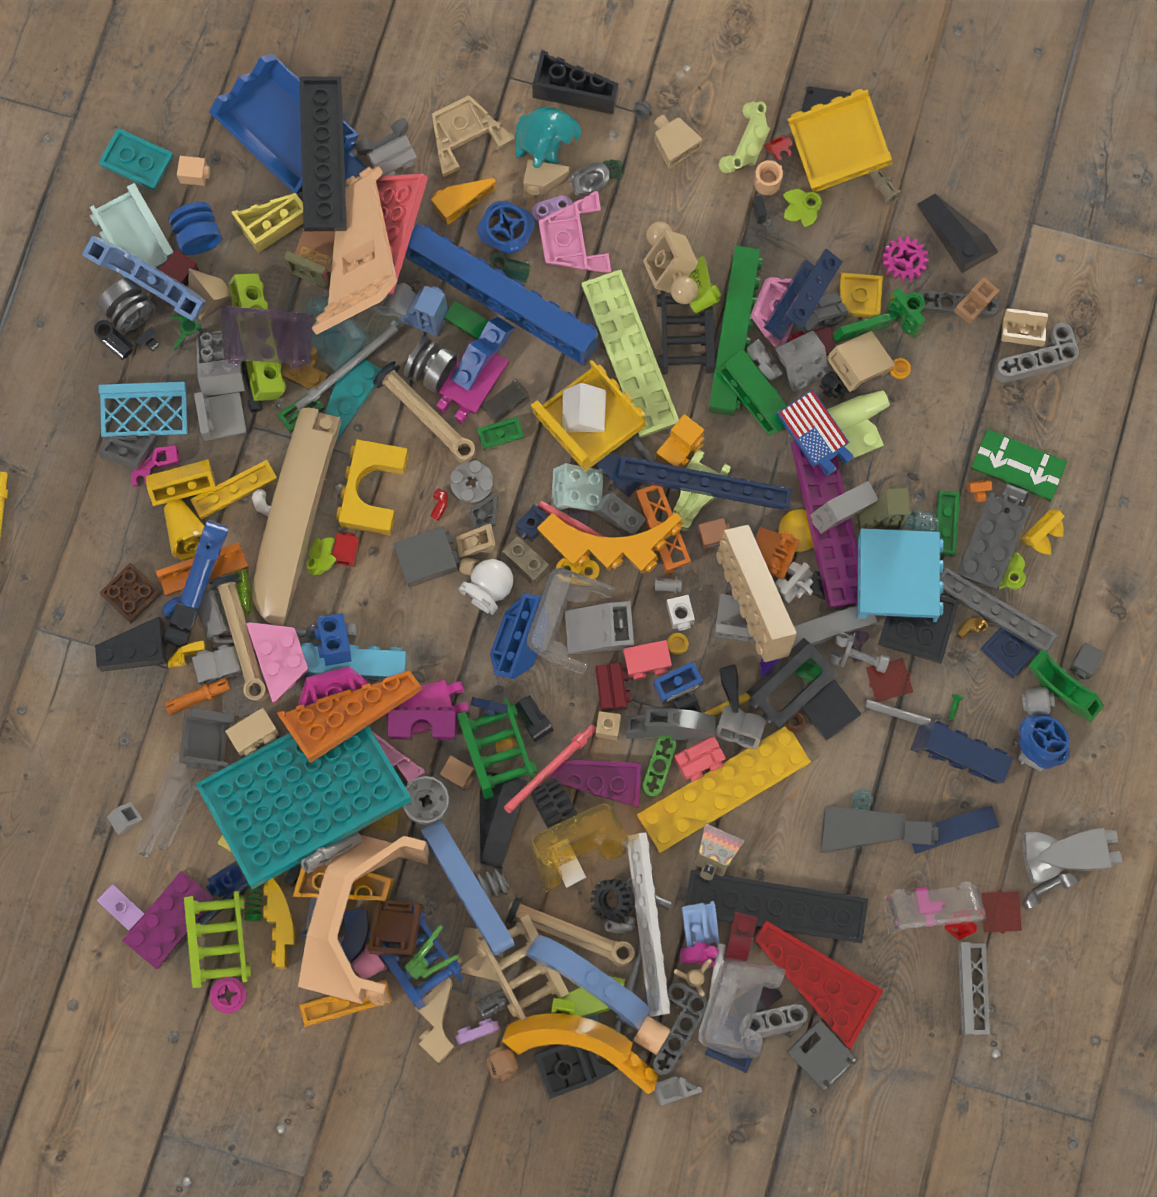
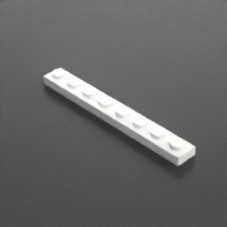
M637 833L626 836L647 1001L648 1007L651 1010L649 1016L670 1014V1002L667 994V979L663 964L664 956L660 941L661 933L657 918L658 911L654 895L655 888L651 872L649 843L646 833Z

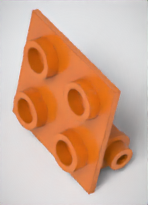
M760 527L755 540L771 576L784 580L800 540L792 538V535L787 532L780 534Z

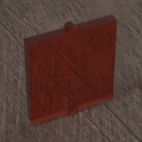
M903 658L889 661L885 673L876 671V666L866 667L870 681L869 687L872 688L876 702L913 693L909 679L910 673H907Z
M999 890L998 892L981 893L984 933L1000 932L1004 934L1010 931H1022L1019 891L1002 892V890Z

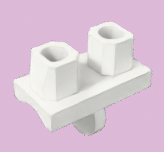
M792 562L788 568V574L792 578L789 581L779 578L775 582L778 592L788 604L795 596L801 598L803 594L810 596L813 593L810 589L813 583L810 578L813 576V573L809 569L810 566L805 562L803 565Z

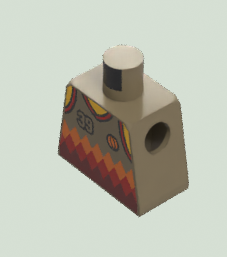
M705 824L699 839L695 864L702 868L700 876L706 880H712L714 874L724 876L740 853L745 840Z

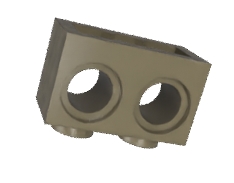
M518 536L502 551L503 558L534 586L550 571L549 564Z

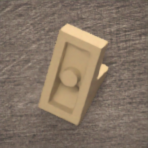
M491 524L456 537L460 558L470 557L480 552L492 553L495 548Z

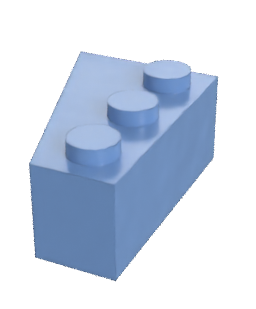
M424 286L416 293L405 317H401L400 321L438 337L446 322L444 317L448 312L445 294L437 287L432 286L430 288Z

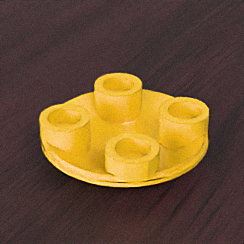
M797 509L788 512L780 521L778 533L783 534L787 532L792 535V538L800 540L795 552L801 553L812 549L814 546L806 511Z

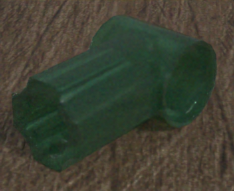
M496 253L490 257L489 267L495 270L496 268L493 265L501 263L503 267L500 270L506 274V277L527 283L531 264L509 259L502 253Z

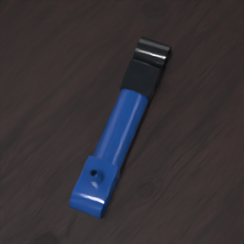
M211 520L207 521L195 552L196 556L163 642L180 648L187 645L200 610L199 606L216 560L219 558L229 527Z

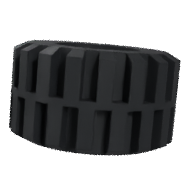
M553 778L538 786L531 793L543 821L554 838L558 840L581 827L580 817L559 780Z

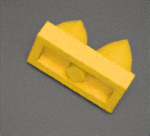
M1049 510L1021 538V541L1027 546H1032L1040 553L1051 555V544L1047 534L1063 537L1064 526L1062 519L1065 516L1060 510Z

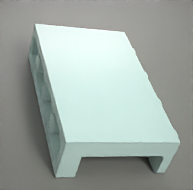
M135 183L127 186L129 192L97 209H95L94 205L90 207L93 214L89 216L94 225H100L103 230L99 232L103 240L130 252L157 269H160L172 255V248Z

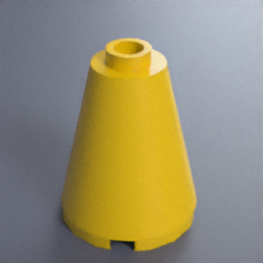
M177 499L167 502L164 507L171 553L174 558L177 556L180 560L195 558V552L205 526L183 500Z

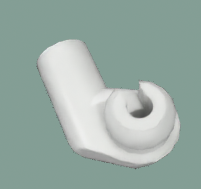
M258 489L252 495L255 510L265 516H269L271 506L266 503L265 498L267 494L263 489Z

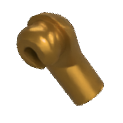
M968 618L955 634L964 640L970 632L986 631L988 629V622L983 618Z

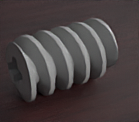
M502 867V874L497 869H494L492 877L488 871L485 872L484 879L479 874H476V879L489 900H491L492 892L497 898L500 897V890L505 895H508L509 884L504 867Z

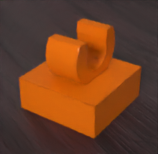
M992 481L966 482V488L968 492H974L975 501L984 502L986 501L985 491L992 490Z

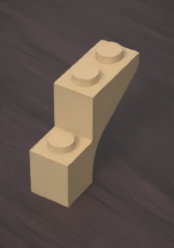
M449 977L435 986L428 995L424 994L425 997L422 1000L426 1006L418 1011L434 1026L432 1030L428 1028L419 1037L422 1040L419 1045L439 1064L455 1048L446 1037L443 1029V1021L453 982Z

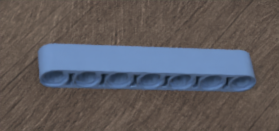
M441 819L421 830L423 837L481 935L486 940L493 955L497 956L514 946L515 943Z

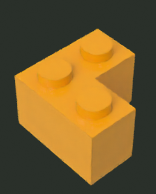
M684 414L671 429L670 437L656 452V459L663 464L686 468L690 462V456L693 453L695 454L698 449L701 450L704 446V429Z

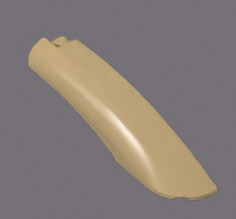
M303 408L299 411L274 493L252 581L251 590L254 605L260 616L270 625L285 626L307 554V547L323 483L341 426L340 417L319 413V410L315 408Z

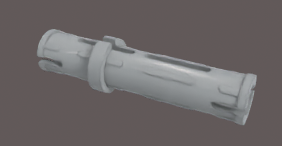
M355 832L335 844L317 849L316 853L301 861L303 870L310 873L319 866L328 865L335 857L361 844L362 837L359 832Z

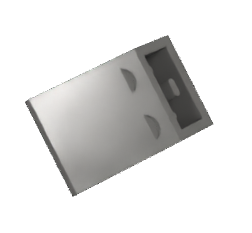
M238 329L196 334L198 381L204 396L245 391Z
M630 601L605 603L565 611L568 654L620 651L624 648L634 647Z

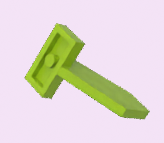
M611 977L624 986L625 979ZM580 987L562 998H554L551 1014H569L587 1018L611 1010V1008Z

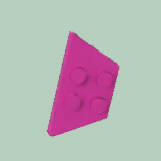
M350 666L306 678L297 706L302 704L307 706L316 703L318 699L351 689V691H354L370 682Z

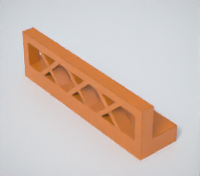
M652 485L636 491V499L643 517L646 518L645 522L648 530L662 524L655 518L658 509L666 512L668 518L673 515L661 486ZM658 490L660 494L658 504L649 501L646 494ZM680 532L676 534L673 544L667 542L660 551H657L666 575L674 573L676 568L691 563ZM673 549L681 551L685 559L673 563L670 556Z
M239 542L221 549L209 582L221 576L234 574L249 568ZM194 558L156 571L166 597L183 591Z

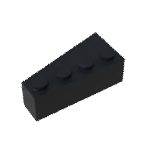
M541 50L532 84V98L614 114L618 99L619 83L596 73L591 74L584 71V68L576 65L575 67L566 63L565 59L555 58L548 55L547 51Z

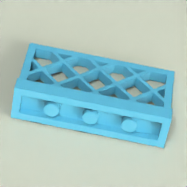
M185 382L99 385L101 437L149 436L150 434L157 436L188 435V384ZM157 397L163 403L154 412L146 404L151 398ZM173 397H182V405L176 411L167 404ZM131 398H136L142 403L134 412L125 406ZM106 399H115L120 405L111 413L106 409ZM165 405L174 412L166 422L157 415ZM145 406L152 415L143 423L136 414ZM122 407L131 414L123 424L115 417ZM155 416L163 423L158 431H152L147 426ZM178 416L182 420L183 430H173L168 424ZM134 417L142 426L137 431L131 432L126 425ZM112 418L121 425L115 432H107V423Z

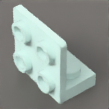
M567 463L554 468L551 506L560 511L570 507L593 512L602 500L603 472L592 468L585 472L580 466Z

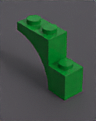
M1041 650L1028 666L1040 685L1048 688L1050 694H1054V696L1064 700L1072 713L1092 722L1105 706L1097 693L1073 679L1052 659L1049 653Z

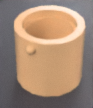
M772 160L761 162L757 166L754 186L760 194L772 195L780 189L783 177L782 166Z
M647 1016L633 1041L657 1055L671 1029Z

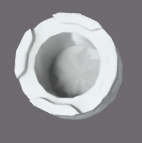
M495 559L484 560L474 567L471 573V583L463 582L458 590L463 596L466 593L473 598L471 603L479 609L494 615L498 609L495 601L503 600L511 591L513 574L511 569L502 561Z

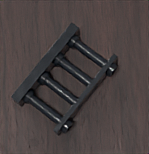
M661 290L660 294L656 295L657 307H661L662 355H659V368H663V375L668 374V365H701L705 367L706 374L714 373L713 305L704 309L703 313L696 316H666V305L680 303L676 302L672 296H665V291ZM700 324V326H704V333H701L700 336L667 337V325ZM701 344V346H705V354H701V356L668 357L667 345Z

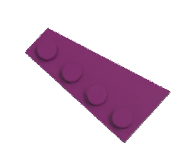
M565 760L552 773L551 779L556 778L563 786L639 808L641 763Z

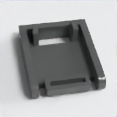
M820 1020L786 1051L824 1092L828 1089L823 1083L825 1080L832 1085L851 1067L846 1061L847 1058L852 1063L857 1061L851 1052ZM815 1033L820 1039L804 1053L799 1047Z

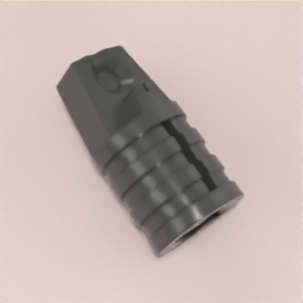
M503 989L474 1004L484 1021L503 1011L510 1003ZM512 990V992H513V994H514V996H515V998H516V1000H517V996H516L514 990Z

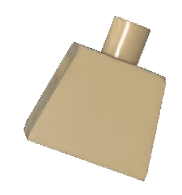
M661 115L654 121L659 129L655 132L654 141L669 169L702 148V138L681 118H676L669 122L664 115Z

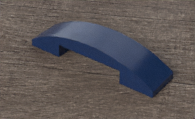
M612 451L596 463L595 466L607 475L618 489L630 497L642 483L618 478L621 457Z
M989 806L937 822L936 827H939V839L935 841V845L911 844L914 853L918 854L965 837L998 828L999 824L993 807Z

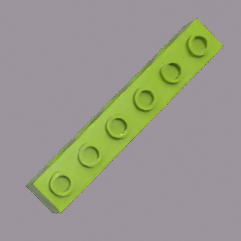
M235 274L229 281L228 286L254 401L278 400L285 392L286 383L282 379L281 362L277 358V343L273 340L272 322L268 318V304L264 300L263 283L260 281L259 274Z

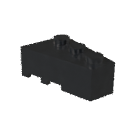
M158 616L95 645L97 668L101 672L167 664L165 642H163L165 637L164 622Z

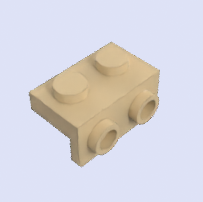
M1007 308L1002 321L1001 341L1044 347L1048 314Z

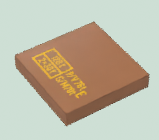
M303 229L295 254L326 267L327 273L331 275L335 231H304Z

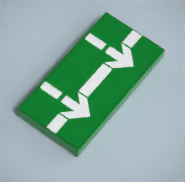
M987 429L971 469L1006 484L1029 491V493L1051 502L1067 461Z

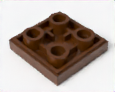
M129 563L100 592V595L130 624L162 594L132 563Z

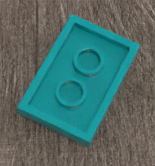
M117 128L98 164L104 169L156 191L174 158V154Z

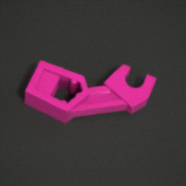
M176 446L155 448L154 453L142 463L138 470L133 469L131 473L132 486H139L138 479L140 477H144V483L146 484V476L152 475V470L156 466L162 469L181 464L179 448ZM166 453L167 461H160V455Z

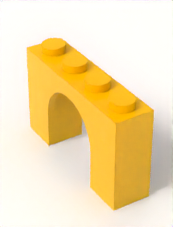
M356 440V445H352L350 450L351 466H347L345 478L348 479L347 485L343 486L341 491L343 504L342 507H338L336 519L339 520L341 527L388 536L392 535L396 517L395 511L364 503L358 496V486L363 477L373 471H387L405 475L409 457L407 448Z

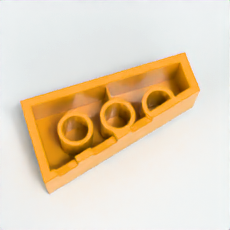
M328 865L319 866L310 873L305 872L301 867L293 897L318 898ZM370 872L353 882L348 899L389 900L395 879Z

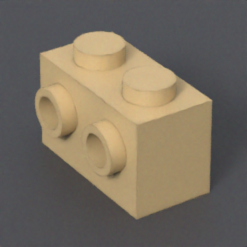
M261 708L225 731L242 758L257 751V748L274 742L277 739L276 737L280 735L264 708Z

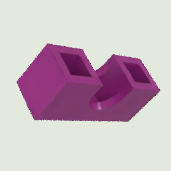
M397 706L389 712L388 737L390 740H412L413 729L419 723H428L432 726V737L434 740H456L457 713L452 711L451 707H439L438 710H430L429 707H416V710H408V707Z

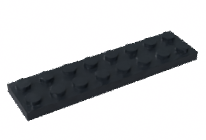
M299 77L304 231H347L341 77Z
M690 871L685 906L700 903L706 905L714 901L716 917L719 921L733 923L735 912L757 917L755 927H762L764 922L768 921L786 932L860 944L863 942L868 898L727 875L719 876L714 874L712 880H706L700 876L701 871Z

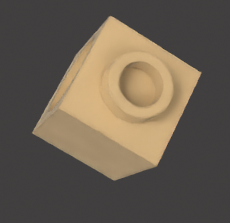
M599 711L596 738L618 741L621 714Z

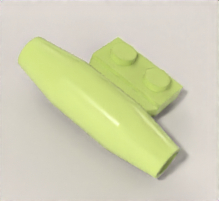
M884 390L860 395L827 409L850 442L845 447L852 453L854 458L884 446L876 426L868 420L890 406Z

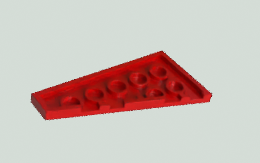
M765 921L754 941L850 1050L884 990L775 925Z

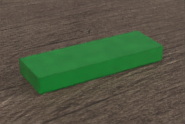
M889 312L842 326L834 333L832 338L835 343L861 336L870 331L875 332L887 328L896 319L894 312Z
M941 490L937 492L935 532H940V539H943L942 553L940 552V555L956 556L960 492Z

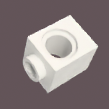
M689 595L668 599L666 605L672 628H678L679 631L691 628L695 619ZM677 610H684L687 616L680 619L675 615V612Z

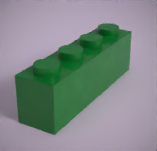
M743 349L735 352L716 368L768 436L780 431L784 427L776 414L787 407L788 404L784 403L780 398L776 388L770 385L765 375L753 363L751 356Z

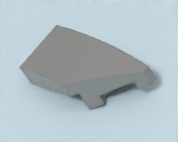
M672 1077L657 1082L654 1089L659 1106L703 1092L702 1088L690 1084L681 1077Z

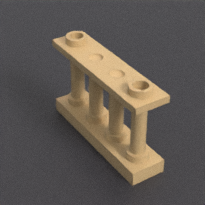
M521 912L515 916L518 921L515 923L516 926L509 929L508 932L512 938L519 934H524L528 940L526 946L498 962L495 960L484 938L480 936L476 938L479 944L476 948L482 958L486 957L510 1003L507 1005L513 1017L517 1016L519 1019L524 1020L526 1019L522 1011L524 1008L550 993L562 998L569 992L558 972L548 967H542L538 963L533 968L508 982L505 979L501 970L527 956L525 953L536 936L539 935L529 915ZM540 973L546 975L549 980L546 982V986L520 1001L516 1000L512 992L513 989Z

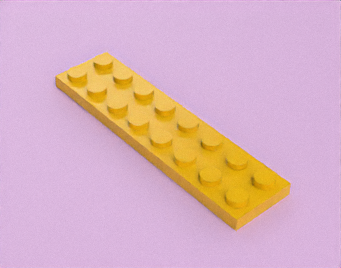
M783 727L761 740L757 749L748 748L724 762L723 767L713 772H707L704 774V777L687 784L637 814V817L660 854L702 829L705 824L714 822L809 765L811 761L793 732Z

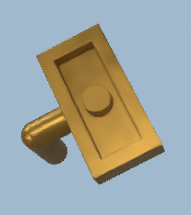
M315 347L308 349L310 358L307 363L290 356L281 372L282 377L308 390L312 387L316 388L326 380L329 375L314 368L319 359Z

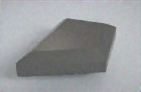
M497 493L469 509L474 530L487 524L496 526Z

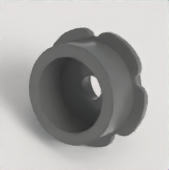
M635 102L633 113L638 118L646 120L649 115L652 116L653 114L652 107L648 102Z

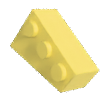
M296 193L270 200L269 203L257 206L256 204L249 209L231 212L234 221L258 253L303 224V202Z

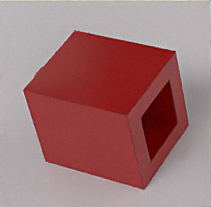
M343 532L342 535L336 534L332 554L336 558L334 564L355 567L360 544L355 534Z

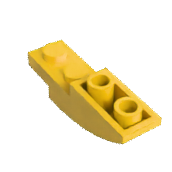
M272 878L264 883V896H268V904L264 905L263 914L264 918H267L268 923L276 924V927L272 928V940L276 941V950H272V964H275V967L278 969H287L288 946H296L295 923L290 905L276 879Z

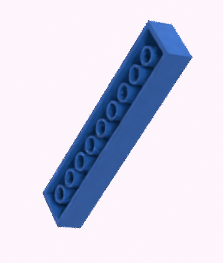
M417 223L412 230L406 250V258L585 366L598 346V332L594 326L589 323L584 324L580 322L578 317L571 312L565 313L560 310L559 305L553 301L547 302L542 299L538 292L527 290L520 281L516 279L511 280L506 277L502 270L498 268L494 270L489 267L485 260L479 257L476 259L471 256L470 252L464 247H456L449 238L438 236L429 226H422Z

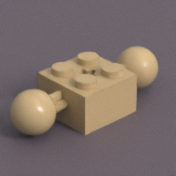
M659 221L651 224L647 230L646 237L652 248L643 262L654 287L671 293L673 299L680 304L693 302L698 295V286L688 276L694 271L698 262L686 236L673 232L672 228L665 222Z

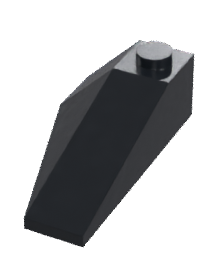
M933 194L917 204L961 273L998 253L986 233L937 194Z
M486 771L487 776H488V775L495 776V775L500 774V773H494V772H487V771ZM514 778L496 784L494 788H491L493 797L487 799L484 797L482 788L480 789V863L502 869L523 801L511 813L506 812L504 806L528 784V781Z

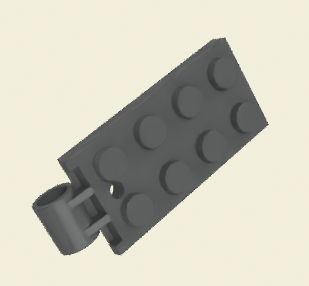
M1008 484L1002 498L997 497L996 493L991 492L957 574L991 589L999 590L1032 512V506L1028 505L1025 507L1029 491Z

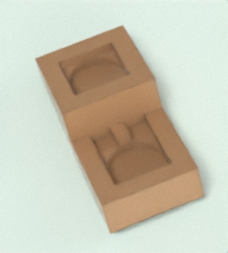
M983 277L956 306L954 312L968 324H971L1000 290Z

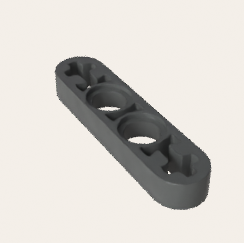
M929 290L919 293L923 297H927V301H931L924 305L923 312L958 315L954 312V309L968 295ZM935 298H938L937 303H936V306H937V307H934V304H935L934 300H935ZM944 298L950 299L952 306L950 308L943 307L941 300ZM994 298L990 302L991 307H994L991 311H987L986 307L977 317L990 318L995 316L999 309L997 299Z

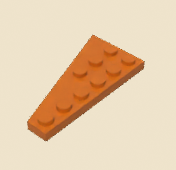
M409 670L384 678L383 682L373 685L368 683L362 685L360 689L351 691V689L318 699L316 703L307 706L302 704L288 712L284 710L277 712V715L309 762L312 763L422 691V688Z

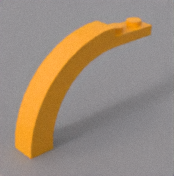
M553 1013L526 1017L524 1020L519 1019L507 1025L502 1040L518 1055L528 1049L550 1044L570 1045L586 1049L611 1062L647 1094L654 1091L659 1075L641 1060L638 1055L631 1051L633 1043L625 1036L602 1023L580 1016Z

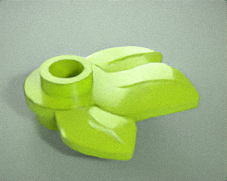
M793 189L784 193L783 197L790 204L784 213V219L791 222L801 220L804 227L812 225L817 219V211L822 206L821 197L817 193H805L801 189ZM813 201L815 205L810 206L807 202Z
M328 537L322 540L317 538L312 543L309 559L306 564L308 574L313 576L321 575L336 562V558L330 555L334 538Z
M1014 553L999 589L1008 587L1016 590L1024 586L1026 582V576L1023 572L1025 561L1019 553ZM1013 575H1017L1019 579L1017 581H1012L1011 577Z

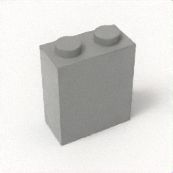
M869 481L826 502L810 515L812 523L822 534L862 513L879 499Z

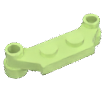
M753 101L743 106V115L750 119L735 155L725 156L720 159L719 167L723 173L734 172L736 169L747 164L750 166L755 165L770 131V128L767 127L766 105L764 102Z

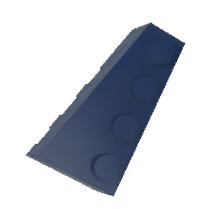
M940 721L919 726L910 749L911 751L918 753V751L923 750L929 753L928 757L931 759L948 760L949 766L961 770L968 768L969 774L994 784L1005 782L1013 758L1007 756L1006 751L999 748H989L986 742L979 739L974 741L968 738L967 733L959 730L952 731L948 729L949 726Z

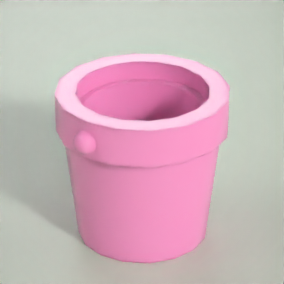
M368 944L365 946V950L351 963L357 974L365 980L381 970L388 969V965L381 955H374L368 952Z

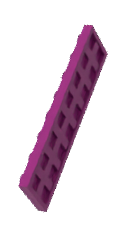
M792 441L790 444L827 608L858 605V546L851 518L820 534L819 530L813 525L810 516L826 502L845 493L837 455L829 460L837 470L826 476L819 464L812 467L796 442Z

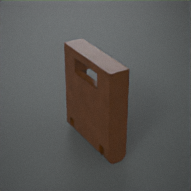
M377 900L368 952L374 955L414 958L422 904H416L415 912L413 913L414 905L411 902L386 900L385 910H383V901ZM383 942L401 944V949L382 948Z

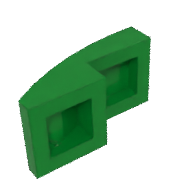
M455 300L444 317V321L463 330L464 334L476 340L480 338L488 323L487 319Z

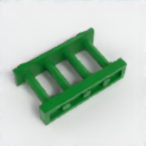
M508 698L503 699L504 704L508 705L506 714L497 712L496 716L486 715L474 720L472 718L468 719L466 712L457 714L485 799L493 797L491 788H494L496 784L529 774L530 780L535 778L534 774L538 773L534 760L529 761L515 721V717H518L515 705L509 704ZM509 717L512 728L482 738H474L472 732L476 731V728ZM516 736L518 747L485 757V755L480 757L478 750H481L483 746ZM522 755L525 766L495 776H487L485 769H488V766Z

